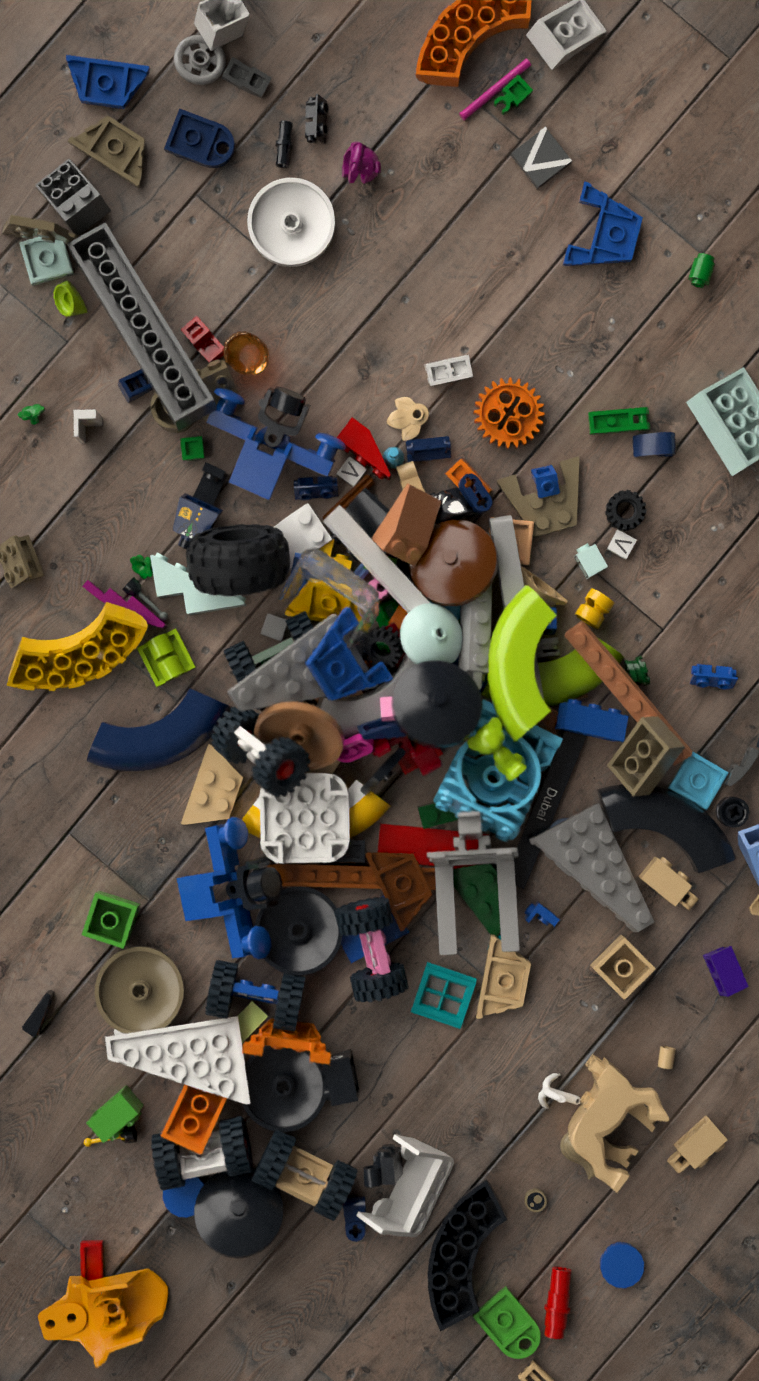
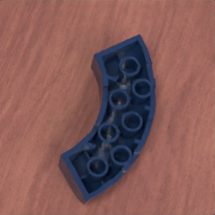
M189 688L182 702L170 714L152 724L129 728L102 722L90 748L87 762L119 771H145L170 765L187 757L204 745L211 738V734L215 733L213 728L218 726L217 720L219 717L223 719L225 717L223 713L229 712L232 706Z

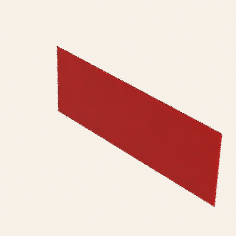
M380 823L377 852L414 853L419 865L434 866L433 862H430V859L427 857V853L455 851L453 838L460 837L459 831L423 829L422 827ZM466 840L467 850H479L478 840ZM465 865L453 866V868H459Z

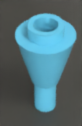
M390 447L385 450L383 459L386 466L395 469L396 466L403 464L404 453L401 449Z

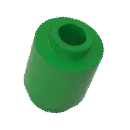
M699 253L697 258H694L688 277L692 286L704 288V286L709 285L715 267V258L713 256Z

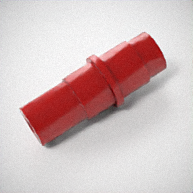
M552 1267L550 1290L548 1291L547 1304L544 1305L546 1310L544 1335L552 1339H564L567 1317L571 1311V1308H569V1290L572 1270L566 1267Z

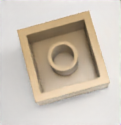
M620 935L590 964L624 1000L656 969L623 935Z

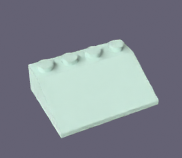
M743 367L700 391L686 402L732 476L759 460V391Z

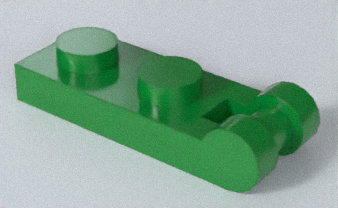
M641 407L588 412L589 434L597 435L651 430L647 419L649 408ZM633 416L639 417V423H633Z

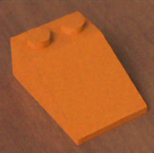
M184 1085L160 1137L202 1155L228 1098Z

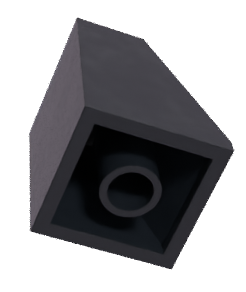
M364 488L345 511L372 538L390 510L369 490ZM330 530L332 533L330 537L340 545L342 541ZM347 549L346 552L356 560L355 555Z

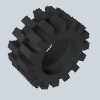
M622 490L615 493L608 500L605 507V515H607V521H610L613 528L616 527L620 531H629L636 528L644 520L647 511L645 510L646 503L642 501V496L639 497L637 495V492ZM623 502L630 503L634 508L633 516L628 519L620 517L617 511L619 504Z
M378 626L368 634L362 645V649H365L362 652L363 656L368 655L366 658L367 662L373 661L372 666H375L378 662H383L387 669L390 666L394 667L405 651L402 647L401 638L397 636L399 634L397 630L393 633L392 627L386 630V626L381 628ZM377 642L387 644L391 653L382 652L377 647Z

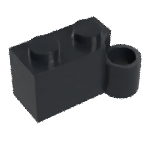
M394 1144L382 1145L373 1155L374 1165L363 1167L365 1187L395 1185L403 1175L401 1147H395Z

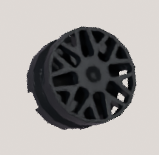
M730 796L719 801L715 813L716 818L721 824L735 828L746 823L750 811L744 800Z

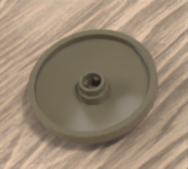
M147 946L129 947L114 954L101 968L95 983V1001L101 1016L111 1027L124 1034L165 1028L178 1014L184 996L183 978L175 962L162 951Z

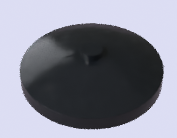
M425 661L410 667L401 675L393 690L391 708L396 724L409 739L429 748H448L463 742L473 733L482 714V697L475 681L460 667L444 661Z
M300 886L283 889L280 897L276 899L278 900V905L260 909L256 918L255 926L265 928L271 937V949L264 959L273 968L285 974L297 976L313 974L326 967L335 958L340 949L343 935L339 933L334 911L337 908L326 895L315 889Z
M265 1045L262 1056L252 1055L248 1059L245 1069L250 1104L242 1103V1105L254 1122L271 1131H276L277 1129L281 1132H290L303 1128L317 1117L326 1100L324 1087L328 1086L326 1078L322 1079L320 1065L322 1063L309 1062L311 1051L296 1052L291 1048L274 1049L271 1046Z
M254 1168L253 1172L231 1177L228 1174V1170L217 1172L205 1182L196 1198L194 1217L198 1233L210 1249L222 1256L229 1258L254 1256L265 1250L280 1231L283 1222L281 1194L275 1186L271 1191L251 1181L256 1170Z

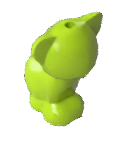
M494 717L487 725L482 726L474 736L467 740V745L470 749L479 751L482 754H493L496 768L505 775L508 781H512L527 768L525 766V758L518 753L513 754L507 747L502 745L505 740L502 724L498 718Z

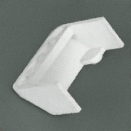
M394 1135L393 1139L402 1145L401 1156L407 1160L403 1168V1175L397 1181L389 1199L383 1198L378 1200L373 1206L372 1213L358 1212L357 1217L381 1234L417 1237L423 1231L452 1170L454 1160L448 1154L415 1138Z

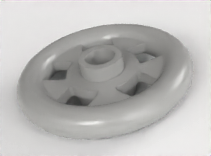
M201 35L189 36L183 39L175 49V68L183 79L192 84H210L222 75L226 66V58L222 47L214 49L213 51L216 55L210 57L207 53L209 47ZM199 44L200 49L191 51L190 46ZM183 56H189V64L183 63ZM201 59L203 63H198L196 60ZM210 64L216 66L213 72L206 70ZM192 69L201 71L200 76L192 74Z

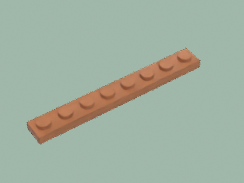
M583 620L565 632L564 636L637 723L642 717L658 716L682 742L685 748L674 761V766L692 756L693 751Z

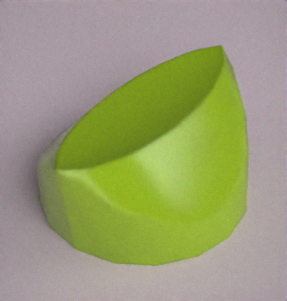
M66 280L55 287L54 302L62 315L74 316L87 313L82 297L70 281Z

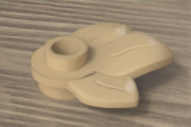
M400 397L395 400L397 410L390 414L387 424L393 428L402 429L403 441L412 440L420 434L421 425L428 421L429 410L425 405L415 403L411 398ZM417 410H420L421 416L419 418L415 417V412Z

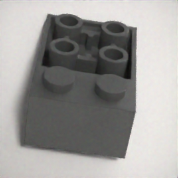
M70 159L36 184V187L69 229L78 236L111 211L99 192Z

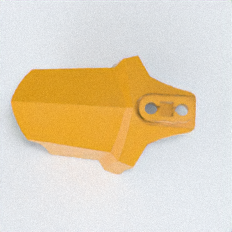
M149 1268L91 1281L86 1280L82 1276H70L66 1294L38 1314L43 1337L46 1340L80 1342L94 1358V1364L97 1368L106 1362L110 1352L144 1340L153 1324L163 1317L168 1300V1286L159 1275ZM73 1313L76 1315V1319L68 1318V1315ZM48 1320H53L55 1325H50Z

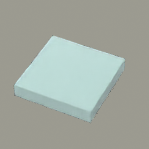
M36 237L19 242L32 286L74 274L67 247L63 241L55 240V243L42 241V237Z

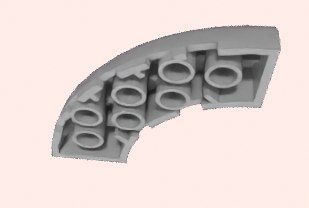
M405 653L400 665L391 675L393 677L391 681L385 682L358 696H345L333 701L328 700L327 697H320L316 707L327 712L339 723L344 734V740L360 734L357 728L358 725L381 718L380 697H392L395 685L401 675L416 664Z

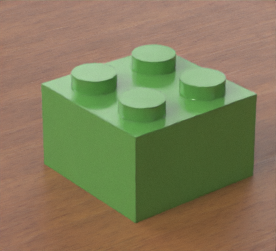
M96 892L82 936L124 949L128 945L141 904L106 892Z
M126 1085L94 1112L87 1121V1124L103 1143L108 1139L112 1142L122 1133L121 1131L125 1128V1125L130 1127L139 1119V1116L142 1114L140 1110L143 1104Z

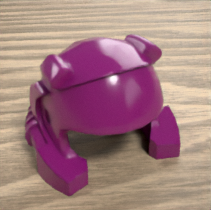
M359 141L351 143V146L343 156L342 177H348L349 183H354L358 174H360L362 183L367 184L381 173V163L372 149Z

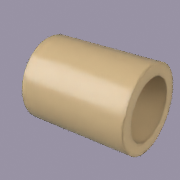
M660 1046L658 1067L673 1069L675 1048Z

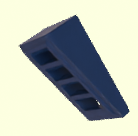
M141 369L118 381V387L128 403L153 390L151 385H147L143 378L144 373ZM138 379L142 386L141 388H138L135 380ZM128 384L131 385L132 389L134 390L133 392H131L128 388Z
M379 718L357 726L363 740L406 736L400 730L395 720L382 721Z

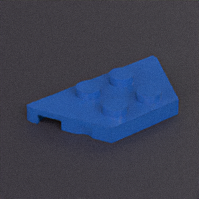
M66 55L79 99L83 104L125 109L150 73V67L145 65Z

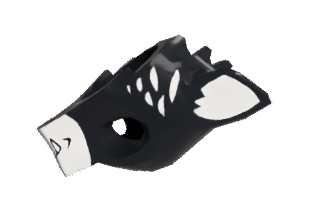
M459 488L430 494L441 501L435 525L444 521L458 520L478 514L472 510L464 496L461 495Z

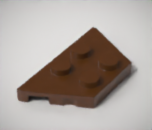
M367 852L365 853L385 898L389 899L392 914L400 931H403L432 895L414 853Z

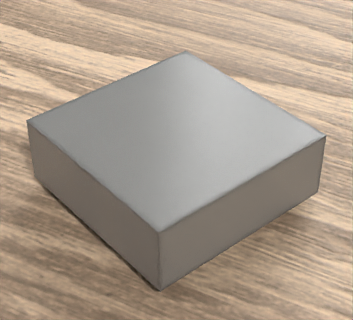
M267 613L261 635L282 641L287 627L286 619Z

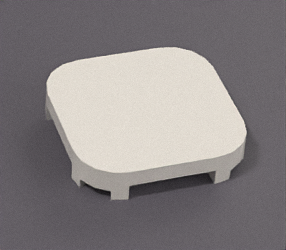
M305 773L307 777L305 780H301L300 783L302 785L299 788L296 786L293 793L288 791L285 797L282 795L275 797L263 788L260 789V844L263 852L269 859L281 864L329 863L338 860L345 854L350 841L349 793L347 785L340 777L330 773Z

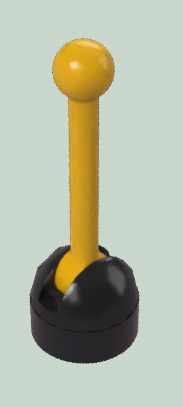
M135 1125L125 1126L121 1131L122 1133L116 1138L121 1139L124 1143L137 1142ZM86 1138L84 1145L90 1147L92 1144L102 1141L99 1138Z

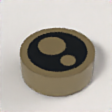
M533 1188L526 1192L524 1202L528 1210L540 1212L545 1208L547 1199L542 1190Z

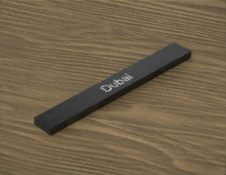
M568 731L563 733V740L556 750L517 846L518 857H514L515 882L519 888H525L540 852V848L535 844L532 845L529 839L549 829L587 737L586 735Z

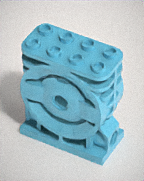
M484 699L482 700L480 720L468 738L474 736L492 718L496 717L499 719L492 703ZM502 725V731L505 735L502 745L507 747L513 754L518 753L525 758V766L527 768L518 776L521 782L517 781V777L512 781H508L505 775L496 768L493 755H484L477 760L471 758H475L482 753L470 749L467 742H465L454 756L440 784L439 790L433 799L436 803L435 806L441 811H450L456 814L457 818L459 812L479 811L481 814L482 831H490L496 834L495 836L505 842L513 840L518 835L525 816L531 807L530 805L540 783L541 771H545L550 765L556 750L563 738L536 725L516 742L512 740ZM487 776H494L497 779V783H491ZM463 779L467 780L468 789L466 788ZM477 799L487 805H497L508 800L515 805L512 806L508 803L501 807L491 806L490 808L478 804L475 800Z

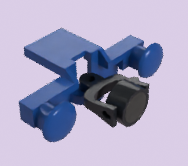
M276 386L275 389L269 388L264 397L259 400L258 404L261 409L258 419L265 427L259 430L257 435L255 433L258 427L241 420L242 418L234 415L238 404L245 405L244 398L228 389L217 388L214 391L216 395L220 396L217 404V410L210 413L206 423L245 440L229 483L265 499H271L287 459L328 476L336 461L334 458L337 450L346 449L343 441L326 433L315 435L321 441L318 451L307 450L290 442L289 436H295L301 431L311 407L310 404L305 405L306 398L292 390ZM268 405L284 413L300 416L297 426H287L273 420L266 413ZM272 434L276 435L277 440L273 441ZM264 444L275 449L273 456L259 450L258 447Z
M231 817L225 824L205 828L214 872L177 878L185 921L223 916L232 958H240L252 954L256 959H263L270 952L271 937L265 928L261 926L253 927L249 910L278 905V900L276 899L282 893V878L273 867L264 868L270 864H276L267 856L248 860L245 865L235 870V866L240 865L237 850L246 845L248 829L242 819ZM228 882L226 892L232 899L216 903L212 886Z

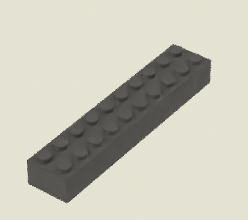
M103 223L67 243L72 257L177 430L180 431L217 410L214 398L107 224Z

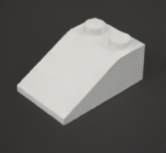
M572 0L540 18L526 36L551 70H553L602 36L606 29L585 0Z
M309 503L274 526V528L282 531L284 538L288 541L290 570H292L295 552L311 555L332 541V538Z

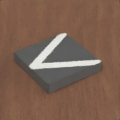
M546 127L511 153V157L536 189L540 188L572 163L570 157Z

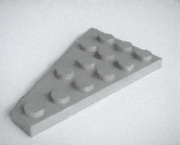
M599 803L529 839L532 845L535 844L548 859L555 862L556 866L568 876H572L581 884L580 886L584 890L589 891L591 896L601 905L607 906L615 913V917L623 921L631 931L639 932L654 923L653 917Z

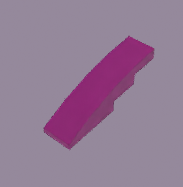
M89 580L82 586L103 603L109 602L130 609L141 615L147 624L162 629L167 628V625L134 596L126 601L113 589L109 588L104 593Z

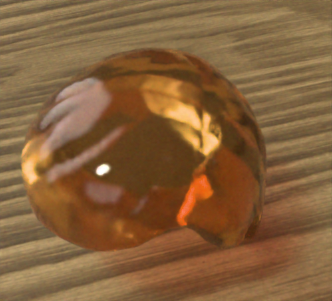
M238 331L225 341L223 348L224 359L236 372L242 375H257L265 371L269 364L270 355L267 345L259 337L247 331Z

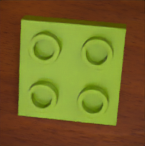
M176 628L147 641L146 644L137 648L156 687L196 668Z

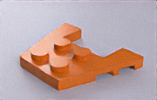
M270 1018L259 1028L257 1035L253 1034L249 1042L245 1041L243 1043L242 1053L262 1056L264 1046L268 1045L274 1049L291 1048L296 1052L311 1051L309 1062L330 1064L331 1054L326 1052V1045L321 1042V1036L316 1026L312 1023L297 1022L296 1030L292 1032L273 1028L274 1019Z

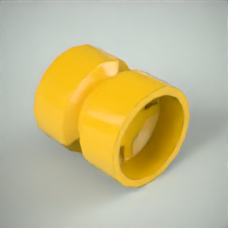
M591 588L585 597L586 603L581 604L574 615L591 627L599 629L605 619L603 615L608 614L615 603L603 593Z

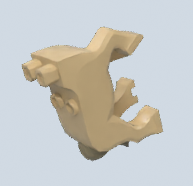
M592 1054L585 1065L592 1072L594 1079L593 1088L590 1092L586 1091L581 1097V1105L569 1122L568 1132L563 1136L560 1148L562 1154L568 1160L580 1164L585 1169L589 1180L596 1176L618 1193L628 1179L629 1173L621 1168L609 1167L605 1159L618 1162L627 1168L630 1164L628 1162L632 1155L636 1156L639 1150L630 1145L620 1147L613 1145L604 1137L621 1124L627 1113L638 1119L651 1132L656 1128L654 1126L656 1121H669L670 1119L663 1109L654 1088L633 1087L626 1076L605 1057L601 1060Z

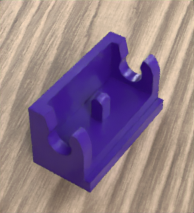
M732 946L720 947L703 955L720 996L729 997L749 987Z

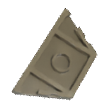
M106 116L99 120L96 125H91L84 129L85 132L68 139L70 145L132 185L140 188L146 144L144 138L110 116Z

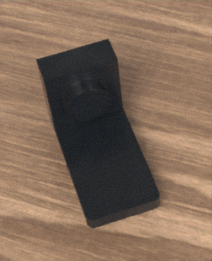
M205 462L202 469L204 474L193 497L214 505L228 475L226 471Z

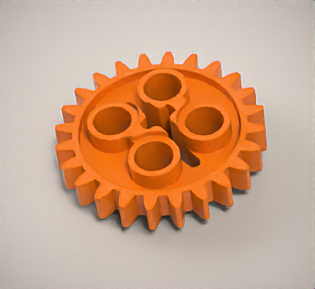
M509 377L508 383H504V380L500 378L498 386L492 381V389L484 387L486 395L479 393L478 397L482 402H475V406L480 409L473 412L474 415L479 416L474 420V423H481L477 431H485L482 438L485 439L489 436L491 438L490 445L497 441V448H500L502 443H505L506 450H508L510 444L513 443L515 449H517L518 442L525 446L527 444L526 438L529 440L534 439L532 432L539 433L540 430L536 425L542 426L543 421L538 418L545 415L544 412L539 411V409L543 408L544 404H537L541 396H533L535 388L527 390L528 382L521 386L520 379L514 384L511 377ZM508 394L511 397V401L509 403H502L499 396ZM516 397H519L520 400L512 412L513 416L510 415L503 428L498 430V426L506 414L505 411H509ZM525 405L529 408L530 413L522 415L519 413L518 407ZM496 412L500 419L497 422H492L489 420L488 414ZM508 424H515L518 427V432L509 433L506 426Z

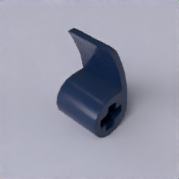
M659 432L634 435L633 456H675V433Z

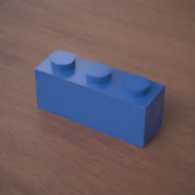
M574 699L560 703L555 729L613 742H624L629 716L622 715L621 710L609 708L608 711L601 710L602 706L596 704H589L587 707L581 705L582 701Z

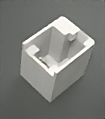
M204 0L198 5L194 24L212 51L243 36L249 12L241 0Z

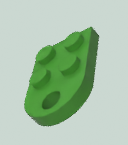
M507 1286L479 1308L480 1311L473 1314V1318L508 1357L514 1359L526 1358L538 1348L540 1343L538 1324ZM526 1338L531 1341L529 1348L523 1349L519 1346V1342L522 1339Z

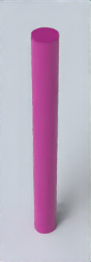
M528 59L523 60L460 112V117L465 121L499 93L517 75L522 74L531 66Z

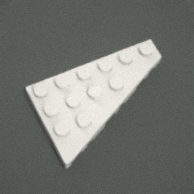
M238 1016L105 1037L108 1060L244 1104H250Z

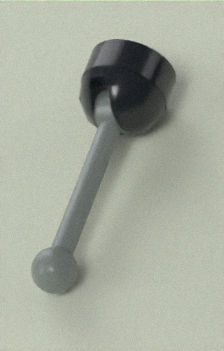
M135 577L124 586L122 590L129 596L138 595L159 615L161 620L165 621L168 618L166 612L159 610L141 593V584Z

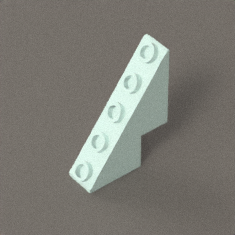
M156 553L155 556L150 555L157 597L164 598L183 594L188 615L246 606V598L241 595L214 596L198 591L194 587L193 581L189 579L188 569L177 562L173 566L167 562L169 558L159 553Z

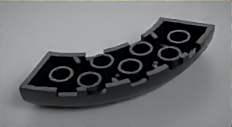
M623 784L597 789L612 832L626 829H646L658 832L679 846L689 859L694 872L697 873L714 869L736 859L729 840L715 820L701 807L678 793L655 787L650 795L632 796Z
M488 1179L474 1186L452 1207L438 1229L432 1245L428 1264V1292L432 1312L440 1332L480 1311L472 1286V1269L475 1258L483 1240L496 1227L508 1220L506 1212Z

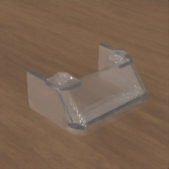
M311 547L301 554L278 600L283 601L297 594L305 578L311 582H320L321 580L358 606V613L362 618L347 643V647L351 649L364 641L380 611L379 593L372 585L320 549Z

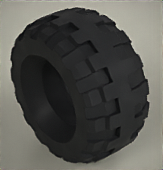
M239 524L208 529L194 535L190 539L189 547L186 550L189 579L193 581L194 587L204 594L243 596L266 592L283 584L290 571L288 541L284 538L281 530L269 525Z

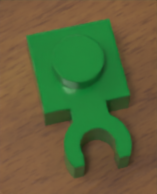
M517 75L502 89V93L505 96L496 98L494 106L496 107L500 103L505 104L506 107L502 110L501 114L506 115L512 103L517 108L533 93V89Z

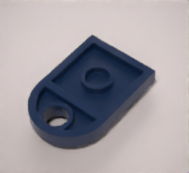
M179 108L164 150L167 153L204 167L219 168L231 160L235 150V143L231 132L224 125ZM226 144L229 150L225 154H219L217 152L218 146Z

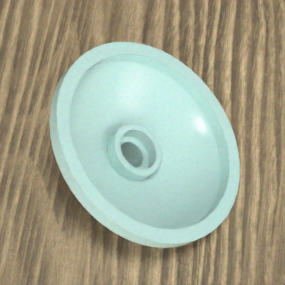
M431 603L419 605L412 609L402 622L400 630L402 647L406 655L415 664L425 661H444L452 664L459 656L462 648V630L456 617L443 606ZM437 630H438V631L440 632V634H441L440 637L437 636V634H436V631H437Z

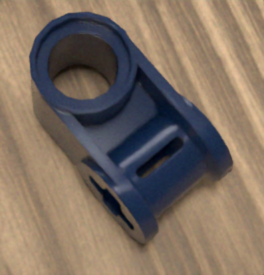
M365 1196L347 1197L343 1205L346 1236L354 1242L362 1240L365 1236L366 1224L357 1217L358 1212L366 1213ZM353 1225H357L359 1229L357 1234L352 1230Z

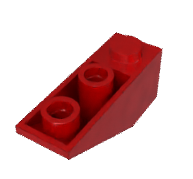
M352 417L337 436L338 439L345 443L346 449L342 451L347 454L349 451L357 456L355 460L364 467L369 465L373 468V474L378 478L390 480L391 474L370 430Z

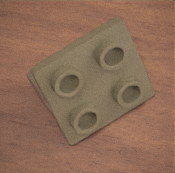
M14 535L0 545V563L4 569L5 580L9 583L10 588H15L21 583L44 576L29 535L22 537Z

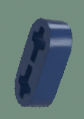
M469 473L464 475L458 483L460 492L474 512L485 513L492 506L491 496L476 475ZM467 481L474 483L471 487H465ZM479 499H484L486 501L484 506L477 505Z

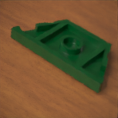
M493 864L465 865L453 868L454 888L489 934L497 937L500 932L497 869Z

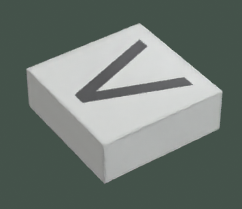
M349 456L336 475L354 487L367 469Z
M616 530L606 550L626 560L636 539L620 530Z

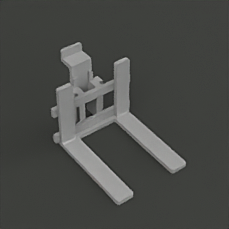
M459 812L458 828L460 837L453 838L455 851L427 853L430 862H433L435 866L439 954H457L453 866L478 864L497 865L502 951H519L514 857H518L517 848L491 849L490 836H483L480 812ZM466 840H478L479 850H467Z

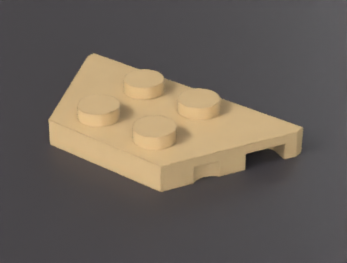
M211 744L207 746L181 822L183 825L229 819L244 777Z
M493 934L490 936L476 1018L478 1019L489 1014L505 1012L507 1009L522 1007L531 962L517 951L503 952L501 939Z

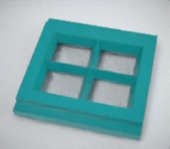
M427 962L410 1012L461 1029L477 978Z

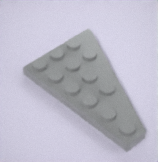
M331 614L229 689L227 692L237 708L244 711L272 706L282 702H297L326 697L305 663L333 625L337 615ZM346 634L343 637L344 642L363 673H366L369 670L349 635ZM376 684V686H374V687L365 688V689H362V690H367V689L376 688V687L378 686V684Z

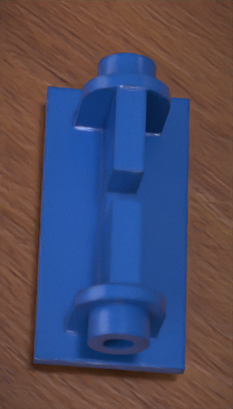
M696 664V666L691 667V674L693 676L690 684L698 687L713 686L725 690L733 688L738 680L736 670L732 669V667L716 666L715 673H712V665Z

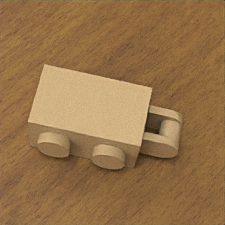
M654 857L638 877L675 907L680 903L690 911L699 900L689 891L692 887L688 883L690 878L681 871L678 873L671 869L672 864L664 857L661 859ZM685 894H688L690 897L684 903L681 899Z
M705 1116L673 1144L677 1151L668 1158L667 1162L677 1173H681L689 1165L694 1169L700 1168L709 1161L708 1157L721 1151L725 1147L727 1138ZM681 1156L685 1158L682 1163L677 1160Z

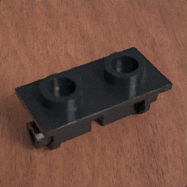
M316 94V98L309 97L306 102V119H313V121L305 122V138L308 143H315L317 139L321 143L326 144V136L328 134L326 117L329 112V106L327 101L319 94Z

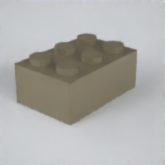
M658 716L642 717L607 766L632 796L650 795L685 746Z

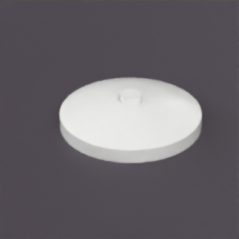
M282 178L263 187L254 197L248 211L247 225L253 245L264 258L277 265L297 267L313 262L329 247L335 231V215L330 200L318 186L300 178Z

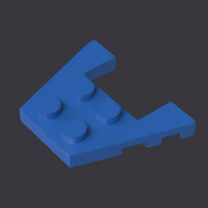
M584 182L579 203L597 207L601 210L591 249L568 244L563 266L631 262L643 217L621 203L618 204L604 192L593 188L590 183Z
M345 607L305 663L330 701L393 679L383 662H378L366 673H363L344 642L343 637L360 624L350 607Z

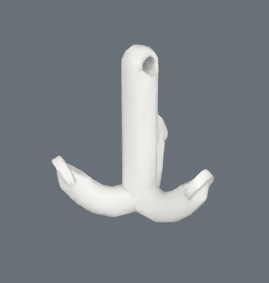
M560 1073L550 1074L543 1081V1089L539 1093L538 1100L545 1109H549L546 1097L557 1100L560 1103L566 1101L576 1105L580 1104L579 1096L550 1087L551 1083L561 1076Z

